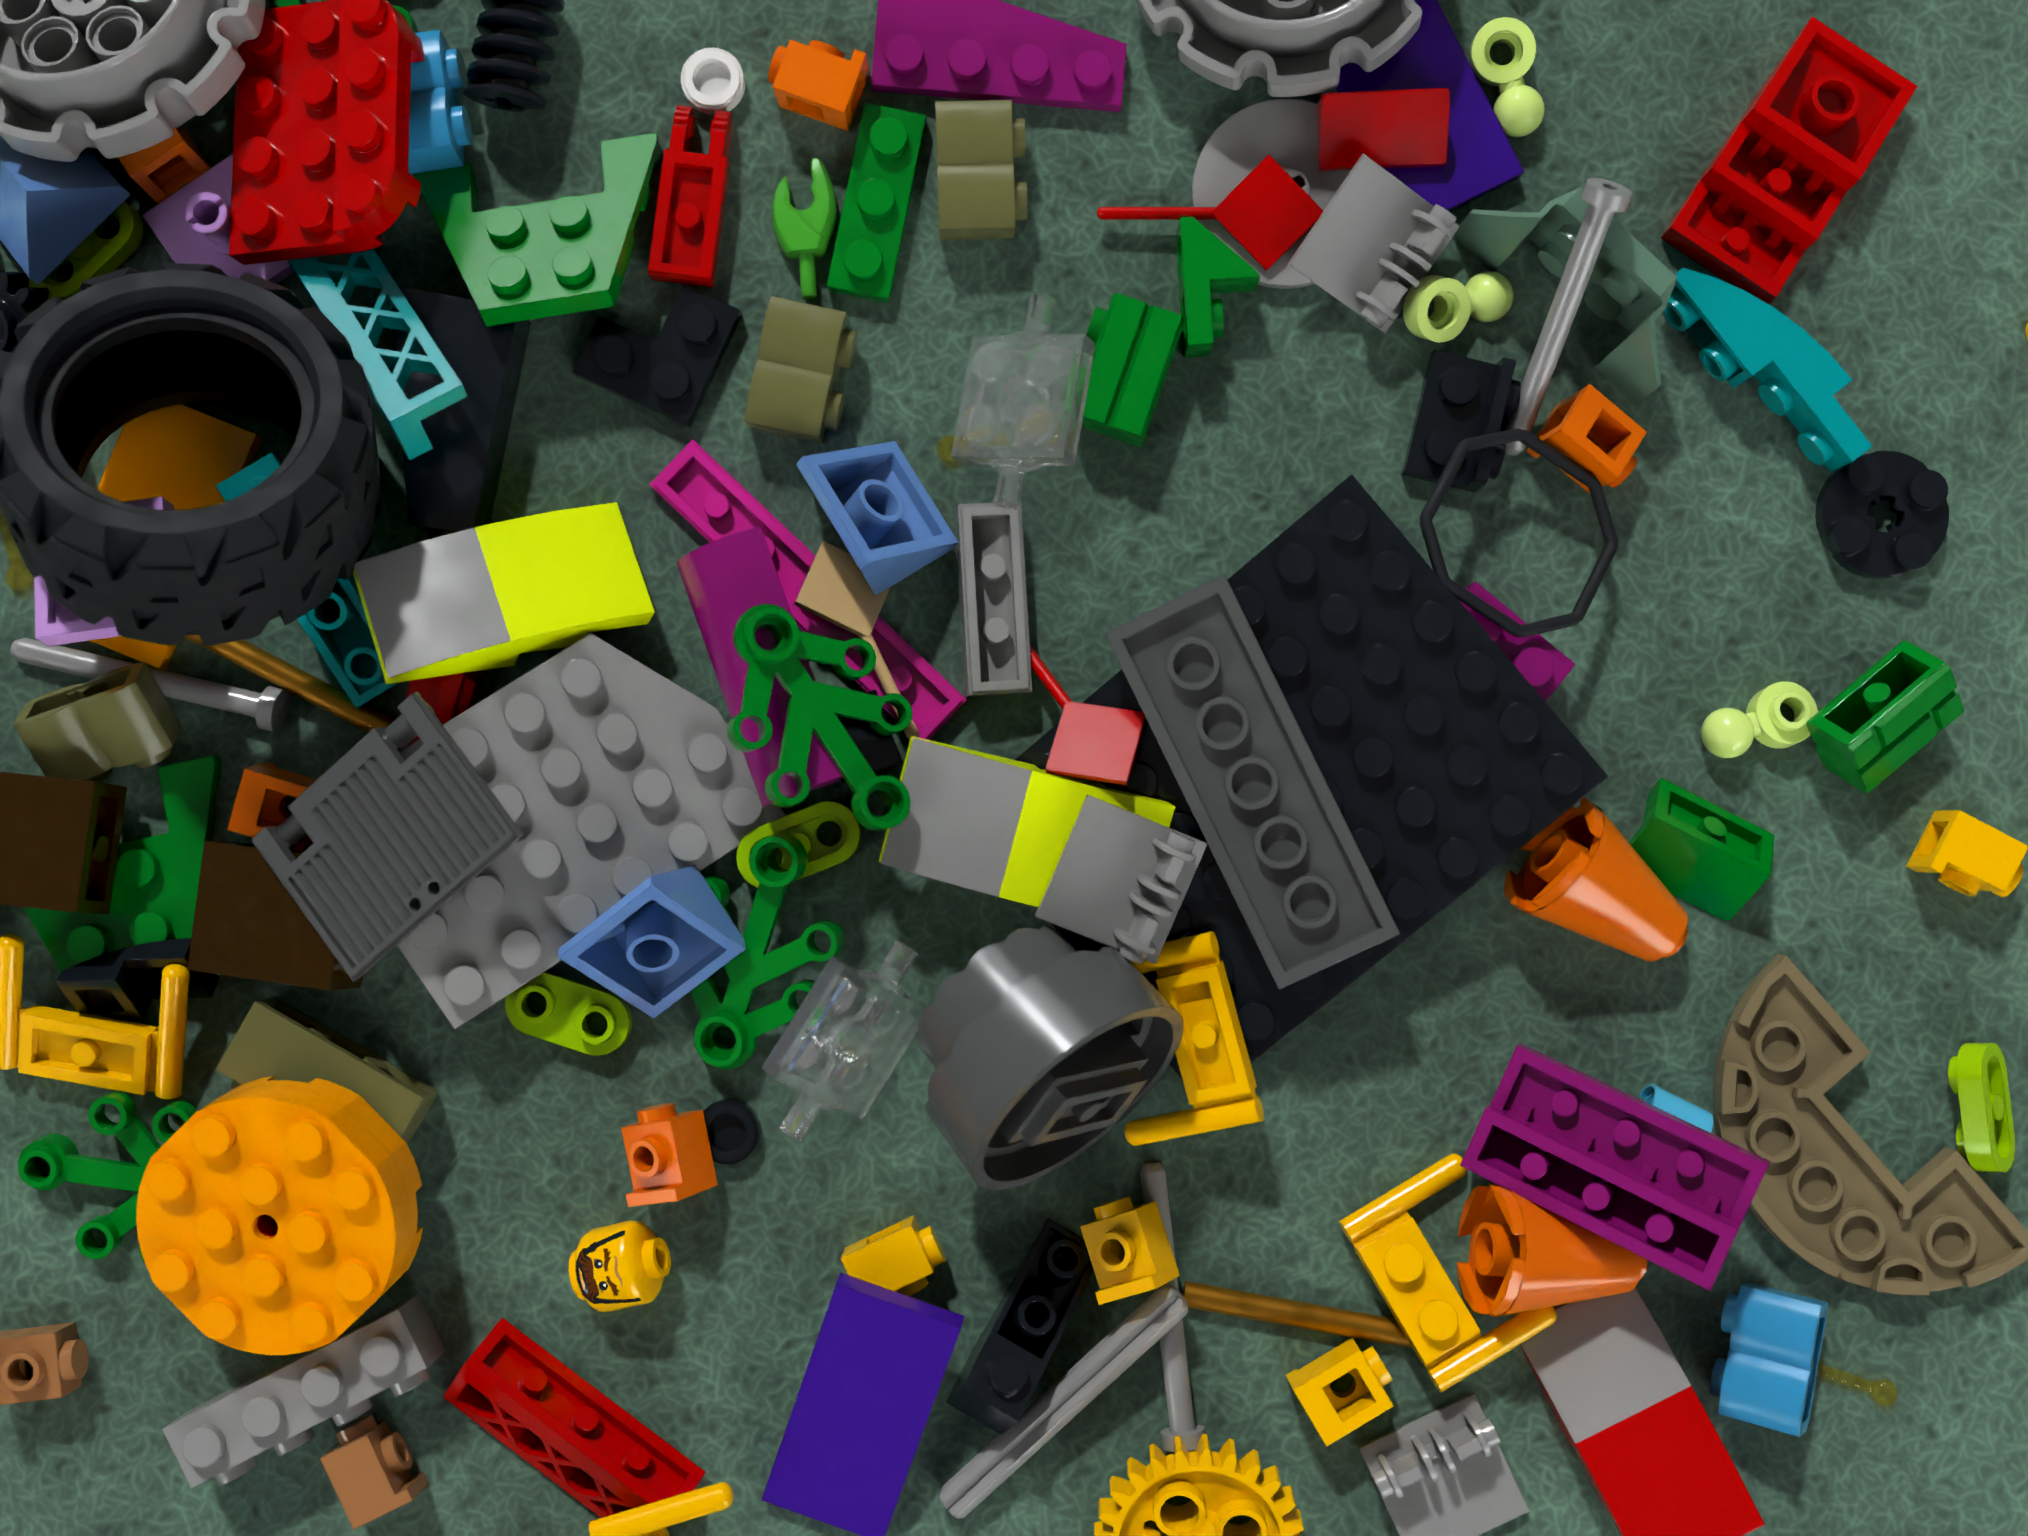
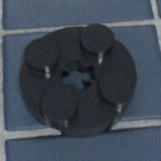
M1875 451L1862 455L1853 462L1838 469L1823 485L1817 500L1815 514L1819 535L1821 538H1824L1827 548L1833 553L1832 557L1841 567L1862 577L1886 579L1924 567L1940 548L1948 529L1949 506L1946 500L1948 496L1946 479L1940 473L1929 470L1921 461L1904 453ZM1879 498L1888 500L1890 502V510L1897 513L1896 524L1886 525L1888 532L1876 530V519L1867 515L1869 504L1871 503L1873 506L1879 505L1881 503Z

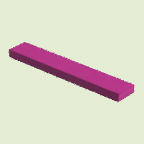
M693 439L649 484L710 543L723 537L761 526L790 611L797 626L803 632L841 641L859 638V636L794 605L815 555ZM878 616L871 634L900 694L909 701L912 707V719L919 731V738L931 740L967 702V699ZM848 648L845 653L847 665L851 669L860 670L862 667L861 655L858 651ZM874 669L868 675L855 680L866 692L876 689L878 696L886 695ZM884 703L883 708L898 721L892 705Z

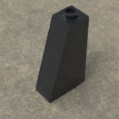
M398 286L463 384L468 396L420 421L433 449L412 460H409L402 449L408 522L429 532L428 540L490 524L531 322L526 320L486 327L474 300ZM392 307L391 311L397 312L395 308ZM392 329L394 351L402 352L410 331ZM420 349L419 355H425ZM411 371L403 392L409 400L443 382L436 374Z

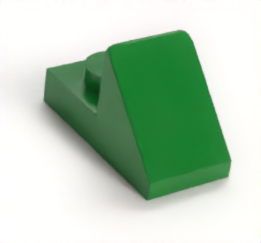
M1180 217L1176 230L1180 310L1181 315L1186 318L1182 329L1184 358L1209 356L1214 344V338H1222L1224 333L1222 300L1211 299V294L1255 291L1260 275L1194 217Z

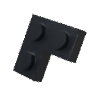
M682 284L657 341L602 316H598L573 373L578 378L691 428L741 319L742 313L731 305Z

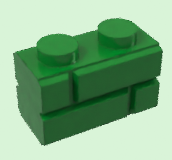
M1113 293L1108 310L1096 307L1084 340V344L1094 347L1087 370L1075 366L1063 403L1074 406L1070 423L1141 448L1186 318L1181 314L1157 306H1149L1146 302L1120 293Z
M1901 641L1806 722L1812 740L1817 744L1815 748L1820 761L1830 772L1861 792L1869 793L1931 741L1940 729H1945L1965 712L1960 695L1954 690L1957 688L1952 669L1944 661L1912 643Z

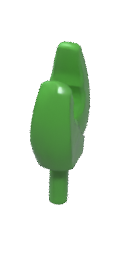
M819 158L811 159L813 182L810 189L814 197L812 205L805 210H797L792 206L790 186L785 176L777 185L771 208V221L778 244L787 258H799L801 298L805 300L817 298L814 257H823L825 255L837 218V203L833 184L824 163Z

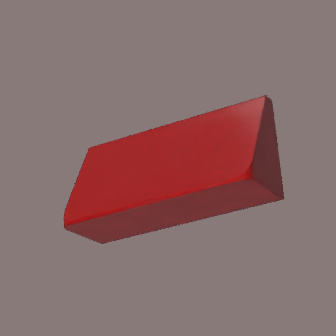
M1449 88L1332 92L1322 94L1316 107L1318 170H1352L1362 154L1368 156L1384 169L1445 166L1447 163L1450 115Z

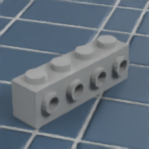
M419 1294L344 1331L334 1342L318 1349L303 1352L200 1404L162 1430L191 1488L213 1477L216 1478L219 1486H223L255 1468L257 1464L254 1456L274 1447L278 1456L284 1455L315 1437L311 1427L331 1417L336 1427L343 1425L373 1407L369 1399L370 1397L388 1388H391L394 1397H397L431 1378L427 1368L444 1354L446 1349Z

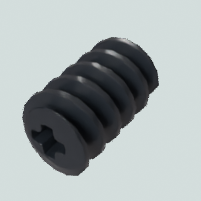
M481 0L486 10L479 14L476 22V27L481 36L474 39L471 48L477 61L470 63L466 74L473 85L465 88L463 94L479 104L495 109L512 112H522L526 109H544L546 100L542 96L530 91V85H548L551 76L548 72L536 67L534 64L535 60L552 61L555 58L556 51L539 41L540 36H557L560 32V26L555 21L545 17L544 12H562L565 2L563 0Z

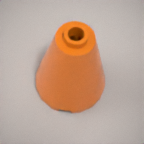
M1582 798L1580 800L1581 806L1576 808L1572 806L1520 848L1533 852L1518 875L1508 869L1504 895L1510 904L1520 911L1648 962L1674 955L1685 943L1688 935V915L1685 909L1602 809L1587 798Z
M1498 1184L1477 1186L1472 1190L1464 1203L1459 1221L1458 1237L1471 1234L1468 1263L1457 1262V1274L1463 1296L1471 1309L1476 1313L1498 1317L1632 1291L1638 1281L1645 1275L1647 1259Z

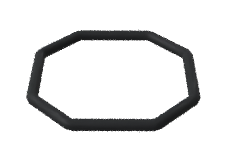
M1519 428L1467 438L1458 443L1420 514L1419 524L1431 565L1443 584L1451 590L1460 602L1509 634L1520 638L1575 626L1582 621L1618 549V538L1601 483L1596 476L1527 430ZM1520 441L1589 488L1605 541V546L1572 613L1523 625L1518 624L1449 578L1432 521L1468 451Z

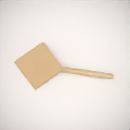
M822 541L794 605L870 643L876 654L874 670L885 693L900 694L871 634L890 588L875 596L851 555ZM892 705V707H893V709H894V711H895V713H896V715H897V717H898V711H897V709ZM912 719L907 728L904 729L909 740L911 736L919 737V731Z

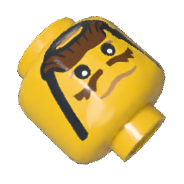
M642 1221L621 1222L591 1229L580 1239L577 1249L571 1253L569 1259V1279L576 1296L581 1300H585L588 1305L598 1312L625 1309L648 1304L656 1298L661 1291L664 1277L670 1272L671 1257L666 1242L660 1237L657 1238L652 1229Z

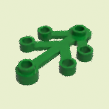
M760 604L748 609L737 620L733 632L736 652L748 665L741 710L739 714L730 720L727 727V736L730 743L736 749L743 752L755 751L770 741L773 727L767 716L774 677L776 676L789 696L778 769L772 771L765 781V793L768 799L779 807H790L806 799L810 791V780L806 774L813 732L854 792L851 804L857 821L865 828L875 831L892 828L902 823L909 813L911 804L907 788L895 777L876 776L836 715L869 722L876 732L883 735H891L904 730L912 720V707L909 701L897 693L876 696L815 682L799 661L800 659L832 665L839 677L853 681L868 675L875 667L876 654L871 644L861 638L841 641L799 631L793 616L777 605ZM758 628H765L773 633L775 645L772 650H765L758 645L755 637ZM848 648L858 651L861 655L862 667L860 670L851 669L847 665L845 653ZM884 703H890L897 709L898 721L896 725H890L883 719L881 711ZM744 719H750L758 725L759 738L756 742L747 741L742 736L740 725ZM783 774L791 776L796 782L797 791L793 798H787L779 791L778 781ZM871 793L880 795L884 801L885 808L880 817L873 815L868 809L867 801Z
M778 833L759 840L751 850L749 857L750 869L760 883L743 935L746 949L723 966L730 979L724 999L711 976L690 991L701 1015L694 1036L696 1051L706 1063L719 1069L728 1070L743 1065L753 1056L758 1036L792 1020L799 1022L807 1021L821 1013L826 1004V995L822 986L814 980L804 979L789 986L785 990L782 999L748 1013L757 986L812 960L815 962H825L837 956L845 944V936L840 926L833 921L822 920L808 926L800 938L767 953L787 886L797 881L804 874L807 866V853L803 844L790 834ZM779 847L785 848L791 855L792 863L788 870L781 868L776 861V852ZM705 876L704 879L729 915L726 909L730 900V890L727 883L718 876ZM817 930L824 931L830 937L831 948L828 952L822 951L816 946L814 938ZM798 990H803L810 995L812 999L810 1011L803 1010L797 1004L796 993ZM722 1026H728L733 1031L736 1038L734 1046H727L721 1041L719 1033Z
M111 1092L97 1099L90 1106L88 1112L89 1122L93 1129L100 1134H115L137 1163L79 1155L75 1144L68 1137L61 1134H47L30 1143L22 1150L18 1159V1172L24 1183L34 1189L43 1191L57 1188L65 1182H73L139 1192L140 1183L151 1156L161 1145L136 1115V1105L132 1098L122 1092ZM175 1101L165 1106L153 1118L152 1129L155 1136L165 1143L176 1132L168 1123L169 1113L179 1115L185 1123L197 1110L190 1103L184 1101ZM106 1104H112L119 1110V1123L112 1122L107 1118L105 1114ZM36 1157H41L48 1162L50 1166L49 1175H44L38 1171L35 1164ZM138 1193L110 1214L96 1216L78 1229L75 1243L83 1256L89 1259H101L119 1247L123 1240V1235L136 1226ZM93 1228L104 1232L107 1237L106 1246L99 1245L94 1241L92 1237ZM139 1245V1255H140L142 1261L144 1262V1259H143V1256H142V1253H141V1249H140V1245Z

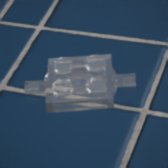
M1031 294L1029 296L1024 330L1011 335L973 336L951 457L963 465H991L999 469L992 504L1004 509H1019L1024 473L1044 466H1075L1096 343L1086 334L1049 333L1056 300L1045 294H1038V296Z
M895 940V944L877 972L857 970L831 956L761 1067L774 1080L792 1087L799 1095L784 1121L779 1125L780 1130L788 1136L802 1142L821 1109L844 1110L862 1119L867 1114L919 1031L918 1022L920 1014L927 1008L914 998L906 995L904 990L899 987L914 960L919 956V953L908 945Z

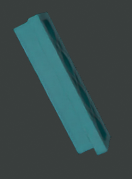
M371 249L352 253L346 266L320 262L318 257L287 260L311 304L320 310L347 338L354 359L359 364L361 363L364 368L373 403L409 460L433 449L420 421L468 396L463 384L375 250ZM356 285L382 289L374 308L348 305ZM392 307H394L397 312L391 311ZM360 324H365V329H363ZM384 327L410 331L402 352L375 348ZM420 349L425 355H419ZM388 367L394 368L393 373L390 372ZM411 371L436 374L443 382L409 400L403 392Z

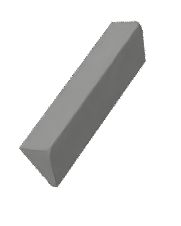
M1021 502L958 504L954 509L955 537L958 540L956 558L965 698L1032 693Z

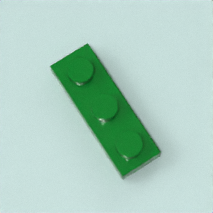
M864 103L827 281L828 291L890 303L927 124L926 115Z

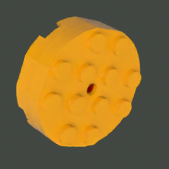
M274 1076L253 1080L230 1090L195 1112L151 1156L143 1173L136 1204L137 1235L141 1253L155 1286L208 1338L237 1350L263 1355H290L318 1349L334 1342L409 1269L416 1255L423 1227H417L418 1208L416 1191L422 1187L420 1173L407 1143L359 1094L344 1086L320 1078H315L309 1083L275 1080Z

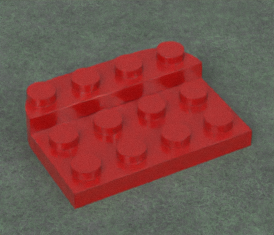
M327 0L265 9L259 36L243 42L237 48V52L245 62V68L236 80L229 256L243 265L362 252L383 245L379 235L385 232L398 219L407 203L412 207H416L420 196L421 183L408 173L411 63L424 61L421 39L412 31L409 23L401 13L387 0Z

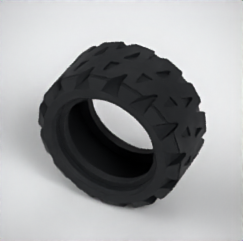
M162 263L163 270L139 272L131 267L81 282V292L66 300H61L57 297L50 298L17 325L14 332L18 346L14 352L9 353L0 350V507L12 538L28 571L34 578L40 575L43 577L49 594L55 601L93 625L105 617L112 618L118 635L122 637L173 646L186 635H200L204 646H212L254 638L262 633L271 619L279 616L284 625L290 624L326 601L331 596L337 577L347 580L352 575L355 563L361 561L371 544L374 520L380 516L381 475L372 399L364 368L361 363L359 364L354 359L350 343L335 325L316 307L312 306L304 309L298 297L283 286L244 272L239 278L230 277L220 268L210 264ZM215 403L245 409L273 422L295 441L283 463L261 484L234 499L203 508L157 510L138 507L111 498L91 487L82 479L93 454L112 433L141 415L178 404Z

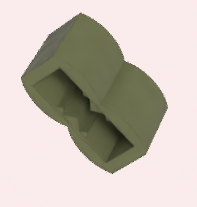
M1012 100L935 101L939 240L1014 239L1015 221H1027V183L1014 182V158H1025V119H1013Z
M771 296L764 319L758 359L753 372L744 422L750 429L824 444L827 429L838 430L844 408L845 394L835 392L840 367L851 369L858 341V332L849 330L850 321L846 312Z
M145 662L127 665L102 674L86 683L60 688L24 704L13 723L16 731L45 776L96 782L105 780L112 773L113 767L135 764L137 768H145L162 761L172 752V747L182 727Z

